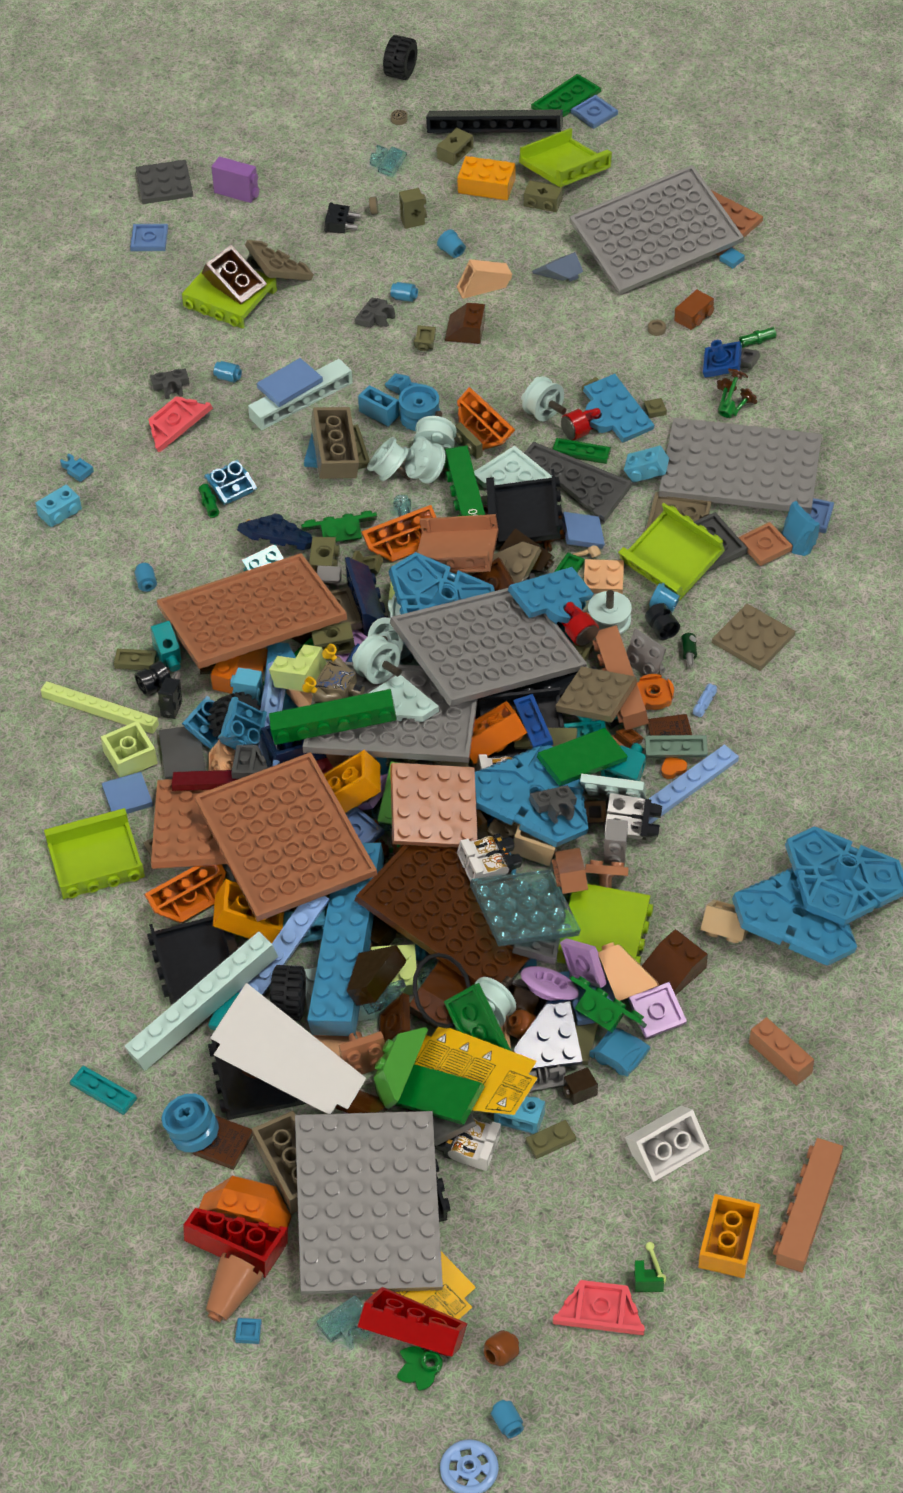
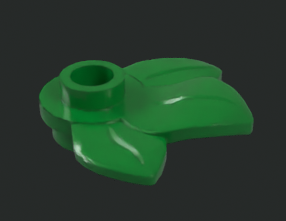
M418 1346L402 1349L400 1354L406 1364L398 1372V1380L404 1383L416 1382V1387L419 1391L429 1388L434 1383L435 1374L439 1373L442 1369L443 1362L441 1356L433 1351L425 1352ZM430 1361L435 1363L433 1367H428L426 1364Z

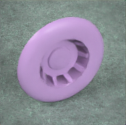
M530 966L521 971V978L527 984L530 991L543 999L555 1001L572 1000L578 997L579 991L577 986L559 972L539 966Z

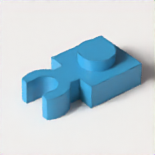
M71 454L67 455L68 461L60 460L61 467L67 469V474L79 482L94 472L93 466L81 458L75 461L74 456Z

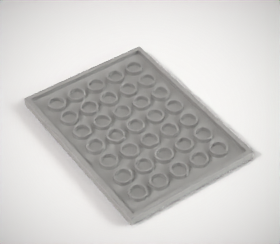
M693 165L570 216L571 224L619 295L744 242V236Z
M673 418L666 453L669 457L666 474L662 475L659 496L789 511L792 502L797 501L807 513L811 514L822 434Z
M508 588L393 616L390 619L391 626L449 706L577 672L581 666H587L586 661L557 624L552 622L545 613L529 618L508 592Z
M344 662L352 671L355 672L353 662ZM398 665V668L402 670L401 676L439 706L438 713L424 722H415V719L403 718L402 721L397 720L304 739L303 753L354 756L365 749L372 757L469 763L478 699L449 706L421 666ZM356 673L357 684L365 687L364 694L383 684H373L366 677ZM312 697L311 705H312V704L321 703V702H315L314 699H313V697Z
M433 1112L295 1115L301 1295L377 1292L381 1287L393 1292L442 1290Z

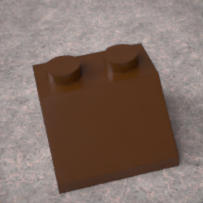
M466 303L451 313L445 341L481 344L485 324V304Z

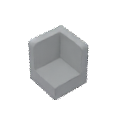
M318 566L317 574L325 585L326 583L338 584L342 582L340 566Z

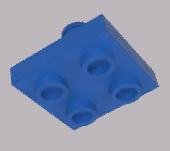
M719 339L712 341L711 347L705 348L704 377L729 374L728 369L740 371L741 342L722 344V341Z

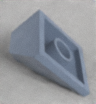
M575 252L532 270L533 274L561 281L568 279L569 282L579 278L578 274L584 272Z

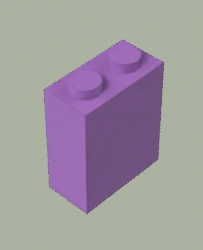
M219 156L211 166L214 193L251 203L254 198L258 197L260 191L257 182L256 166Z

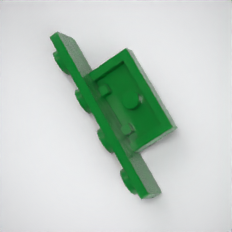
M363 511L361 515L355 516L352 513L344 514L342 518L336 519L330 516L323 518V521L317 522L315 519L306 520L304 524H301V530L321 529L322 537H336V543L362 539L359 522L377 520V512Z
M571 976L570 980L586 991L574 1008L578 1012L613 1033L624 1015L643 1028L647 1026L642 1020L644 1016L637 1011L632 1010L630 1013L624 1009L626 1007L624 1003L616 998L614 1001H611L607 998L609 994L599 987L594 990L589 987L591 983L580 976L577 979Z

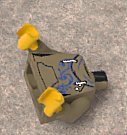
M329 644L327 649L325 648L322 651L323 658L331 659L332 661L327 662L317 680L308 676L302 686L304 692H312L315 702L322 703L362 695L365 691L364 686L357 684L356 673L339 656L335 655L337 649L333 644Z

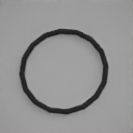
M435 953L426 956L418 964L413 976V995L416 1006L423 1017L434 1026L447 1029L454 1027V1023L444 1024L436 1022L427 1015L420 1004L417 993V979L422 966L433 958L448 959L460 970L466 987L469 988L471 985L467 973L458 961L450 955Z

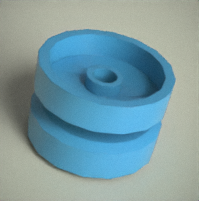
M422 384L405 388L399 395V416L402 425L407 429L416 431V424L421 418L435 416V412L440 411L438 392L434 388Z
M196 1093L176 1097L169 1102L161 1117L162 1125L169 1134L171 1141L178 1150L183 1152H197L206 1148L214 1141L218 1134L219 1124L216 1116L205 1098Z

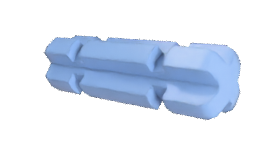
M707 684L705 691H703L697 701L698 704L693 708L694 716L702 717L704 715V710L708 708L713 699L712 697L717 692L716 685Z

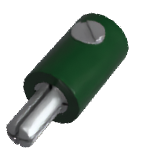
M685 633L681 636L682 657L687 660V667L692 668L694 667V659L697 657L696 636L693 633Z

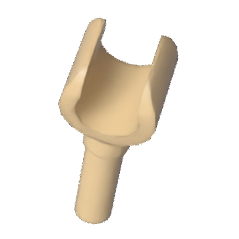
M593 545L584 551L573 553V555L580 557L590 553L591 557L595 558L601 554L599 547Z

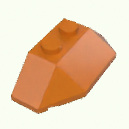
M469 387L457 400L459 423L461 422L482 443L483 450L504 444L515 431L514 427L472 388Z
M428 505L364 530L361 533L370 551L394 562L418 551L422 535L420 519L437 517L432 505Z
M222 864L194 866L148 891L144 896L154 913L182 923L215 904V895L223 884L226 871Z
M231 1176L205 1193L199 1206L200 1209L223 1213L225 1217L246 1218L247 1222L259 1224V1221L265 1222L275 1228L280 1226L288 1227L291 1220V1215L276 1186L237 1176Z

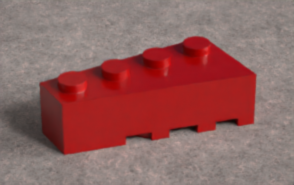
M195 1208L183 1224L184 1241L218 1257H221L223 1253H226V1258L228 1259L230 1255H234L253 1265V1272L257 1275L261 1271L264 1278H266L288 1244V1227L280 1226L275 1228L265 1222L259 1221V1224L247 1222L246 1218L225 1217L223 1213Z
M381 1287L364 1302L357 1327L452 1357L461 1347L468 1323Z

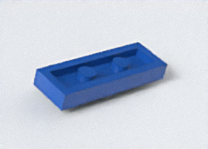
M533 694L513 700L520 720L527 731L526 734L532 748L541 745H553V739Z

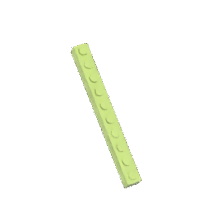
M48 681L41 688L42 698L124 725L138 721L143 730L148 733L154 734L159 726L157 717Z

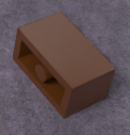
M696 289L675 308L674 321L690 330L699 326L707 316L712 315L714 311V298Z

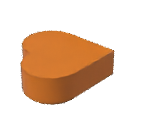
M676 757L665 758L661 769V774L666 779H673L676 775L680 776L687 772V762Z

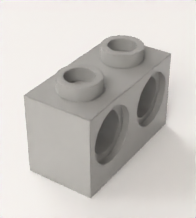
M607 819L604 839V863L611 865V862H621L625 865L628 821Z

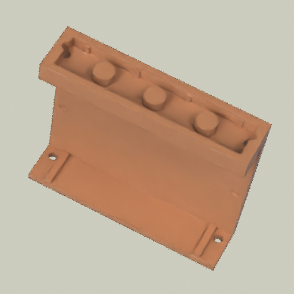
M496 514L420 519L422 535L417 553L450 566V572L457 573L458 570L464 573L487 572L491 570L499 531Z

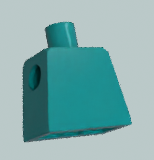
M170 621L150 626L152 646L157 653L159 661L163 662L171 672L178 671L181 668V652Z
M633 743L631 748L621 745L620 747L628 756L627 761L602 770L600 776L640 781L646 764V756L642 753L643 747L638 743Z

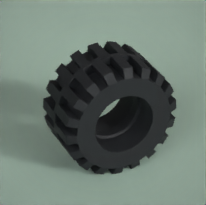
M393 35L390 38L383 57V70L386 76L401 80L409 79L417 61L418 49L415 39L399 35Z
M235 692L217 699L212 704L213 707L209 709L211 715L208 716V721L211 722L209 728L213 730V736L218 737L221 734L232 697H237L239 701L260 710L261 706L257 705L258 701L255 698L251 699L252 696L250 694L245 695V692Z
M276 965L271 978L270 1002L294 1021H300L304 1013L306 997V972L304 967Z

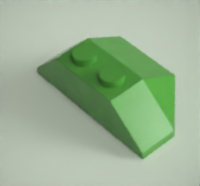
M425 1027L397 1034L392 1040L388 1039L383 1046L382 1051H384V1055L379 1058L375 1065L377 1071L374 1076L376 1094L387 1109L394 1106L400 1099L428 1029Z

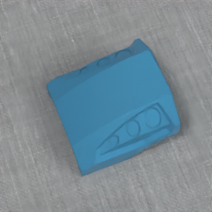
M238 460L232 461L228 466L215 469L210 474L207 473L204 476L223 505L257 490L249 473Z
M797 501L792 502L781 534L792 544L791 552L793 554L806 556L811 553L812 547L816 545V540L819 536L820 524Z
M207 695L185 719L182 725L205 746L212 749L218 742V737H214L212 734L213 730L209 728L211 722L208 721V716L211 715L209 709L213 707L212 704L215 701L209 700L210 697Z
M232 697L221 734L218 736L220 742L235 750L237 745H257L262 734L261 728L265 726L267 712L264 710L260 711L241 702L237 697Z
M615 1028L613 1033L608 1031L593 1050H590L589 1056L591 1058L595 1057L596 1061L601 1065H609L613 1069L615 1068L619 1075L628 1077L649 1052L650 1046L624 1030Z

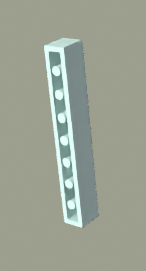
M257 932L125 1045L133 1060L146 1071L243 988L246 983L250 982L278 958L273 945L260 932Z

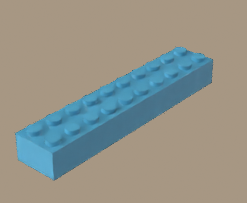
M362 843L378 873L383 868L385 860L381 843ZM372 878L330 893L307 1019L312 1035L349 1036L351 1033H354V1036L356 1035L360 1006H356L347 993V988L358 953L370 950L374 914L354 900L356 895Z

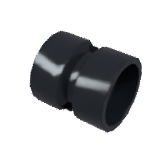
M665 603L655 604L647 610L645 619L660 640L672 638L679 632L680 624Z
M161 661L150 665L149 670L144 668L134 674L136 683L145 696L156 692L157 687L161 689L166 677L171 678L168 669Z

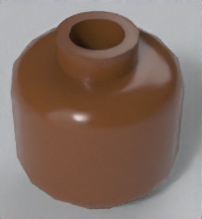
M522 1009L515 1011L508 1019V1032L511 1036L520 1040L536 1019V1016Z
M505 1330L498 1331L484 1343V1356L493 1365L505 1366L519 1354L518 1338Z

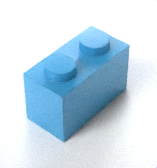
M370 385L358 395L359 412L388 427L399 417L398 399Z

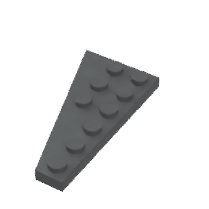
M532 442L524 452L525 455L551 476V469H554L555 477L559 476L560 488L595 516H598L604 523L632 487V481L536 442Z

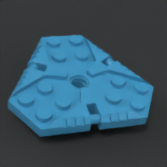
M417 552L398 562L389 570L396 600L401 606L400 614L494 592L495 590L492 584L459 570L456 574L450 572V566Z
M537 746L513 756L511 760L505 759L502 762L475 772L477 809L511 826L516 822L520 824L519 830L554 847L587 834L588 821L586 809L584 808L585 798L582 795L584 790L580 783L581 778L562 785H568L577 798L572 820H567L565 816L559 815L557 816L558 823L555 824L548 816V811L538 813L529 801L530 793L561 787L537 758L538 752L553 746Z
M814 826L788 838L785 843L806 911L844 926L872 912L873 909L880 908L893 900L903 897V869L898 859L860 845V848L857 849L851 846L853 841Z
M792 867L769 877L768 880H762L759 883L735 892L732 901L742 929L778 945L784 941L790 944L788 949L829 966L855 953L857 949L849 923L843 926L806 911L799 885L796 881L797 877L794 875Z

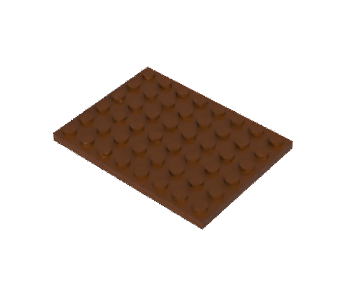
M404 845L356 895L354 901L429 954L442 953L453 957L462 965L469 981L473 985L481 977L492 978L499 983L506 976L511 977L513 980L531 959L512 953L517 932L543 930L544 934L553 933L566 917V914L511 876H503L472 885L457 854L458 848ZM437 957L439 961L463 977L458 967L451 961Z

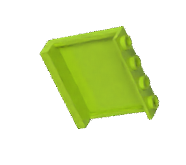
M572 128L520 147L519 155L520 164L558 187H563L610 168L612 152L608 149L596 153L572 139Z
M255 270L267 285L244 303L239 304L215 288L201 271L182 292L183 306L200 312L203 315L213 317L218 321L244 329V319L267 293L274 294L277 291L276 278H269L265 273Z
M663 503L664 511L628 550L622 547L618 553L620 559L624 560L626 565L657 586L659 583H664L666 588L680 596V601L725 550L723 540L718 535L710 534L703 525L698 526L689 516L680 514L674 506H668Z
M125 808L44 829L63 899L76 898L78 895L89 892L95 893L103 888L116 887L119 884L129 881L135 882L145 877L143 864L136 848Z
M587 884L588 890L572 892L560 942L566 938L595 946L598 952L602 951V946L614 942V945H621L641 964V956L638 955L639 951H644L645 939H643V934H648L650 922L647 921V917H652L654 904H650L651 895ZM559 943L557 962L565 964L566 960Z

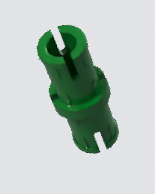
M774 327L761 331L755 330L751 334L740 336L739 341L742 348L774 339L777 337V333Z
M202 484L198 488L202 497V505L206 508L208 516L215 518L220 513L216 505V497L212 494L208 484Z

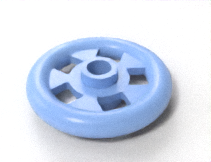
M471 1439L461 1440L451 1445L443 1454L440 1462L441 1478L445 1485L455 1493H483L494 1484L499 1471L498 1460L493 1450L485 1443ZM471 1450L472 1455L461 1457L460 1451ZM484 1455L488 1463L481 1465L478 1457ZM451 1461L458 1462L457 1471L450 1470ZM470 1463L474 1467L472 1469H466L465 1465ZM483 1472L486 1478L479 1483L475 1478ZM460 1476L469 1480L466 1486L457 1482Z

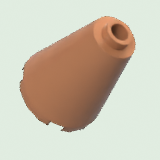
M223 1253L218 1263L206 1306V1311L209 1313L208 1317L218 1323L221 1320L227 1321L259 1284L264 1276L263 1273L259 1271L257 1275L253 1272L254 1266L234 1255H230L228 1259L226 1258V1253Z

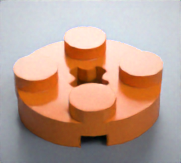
M647 674L639 679L637 685L646 710H659L671 705L674 698V686L668 678L666 680L659 674ZM651 690H655L658 693L652 694Z

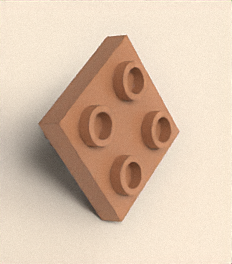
M590 860V864H585L586 873H596L600 876L599 886L612 888V877H615V875L628 876L629 867H624V863L611 862V866H605L603 861Z
M381 1031L362 1037L360 1032H355L357 1039L354 1033H351L348 1037L349 1042L339 1045L340 1057L361 1074L377 1070L375 1065L379 1058L384 1055L382 1049L385 1042Z

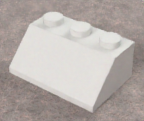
M684 1106L677 1107L625 1137L632 1156L652 1182L710 1150L693 1109Z

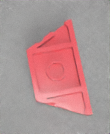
M178 396L168 402L148 419L156 450L161 452L211 411L213 409L212 405L209 402L200 404L197 400L184 399Z
M580 1280L574 1288V1292L564 1301V1306L558 1314L553 1316V1324L643 1336L645 1332V1327L640 1321L638 1310L631 1299L632 1295L626 1285Z

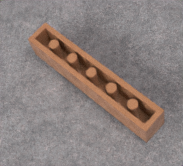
M617 625L599 630L595 637L596 640H593L592 643L595 652L599 651L600 653L597 654L599 665H604L602 670L634 676ZM637 684L617 714L618 722L623 723L625 730L649 724L646 708Z
M820 1138L816 1139L814 1146H809L806 1157L809 1159L808 1165L803 1164L800 1177L803 1179L801 1184H796L793 1194L796 1197L795 1203L790 1202L787 1210V1216H790L788 1222H783L780 1235L783 1236L781 1242L777 1241L774 1247L773 1255H776L775 1264L803 1273L842 1158L844 1146Z

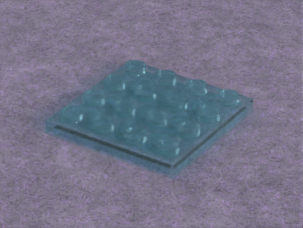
M551 869L471 879L470 887L498 946L579 936L581 929L560 887H557L556 879Z

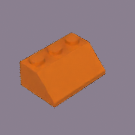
M266 648L257 649L247 654L216 663L211 673L213 690L232 694L233 687L230 686L231 677L236 675L238 667L262 671L263 673L267 663L268 650Z
M507 701L475 719L470 759L474 764L477 763L479 754H487L488 758L492 753L502 751L507 744L519 741L527 733L517 713Z

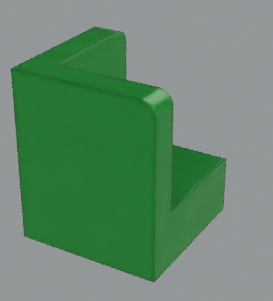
M635 1260V1292H663L664 1278L657 1277L656 1269H645L644 1260Z

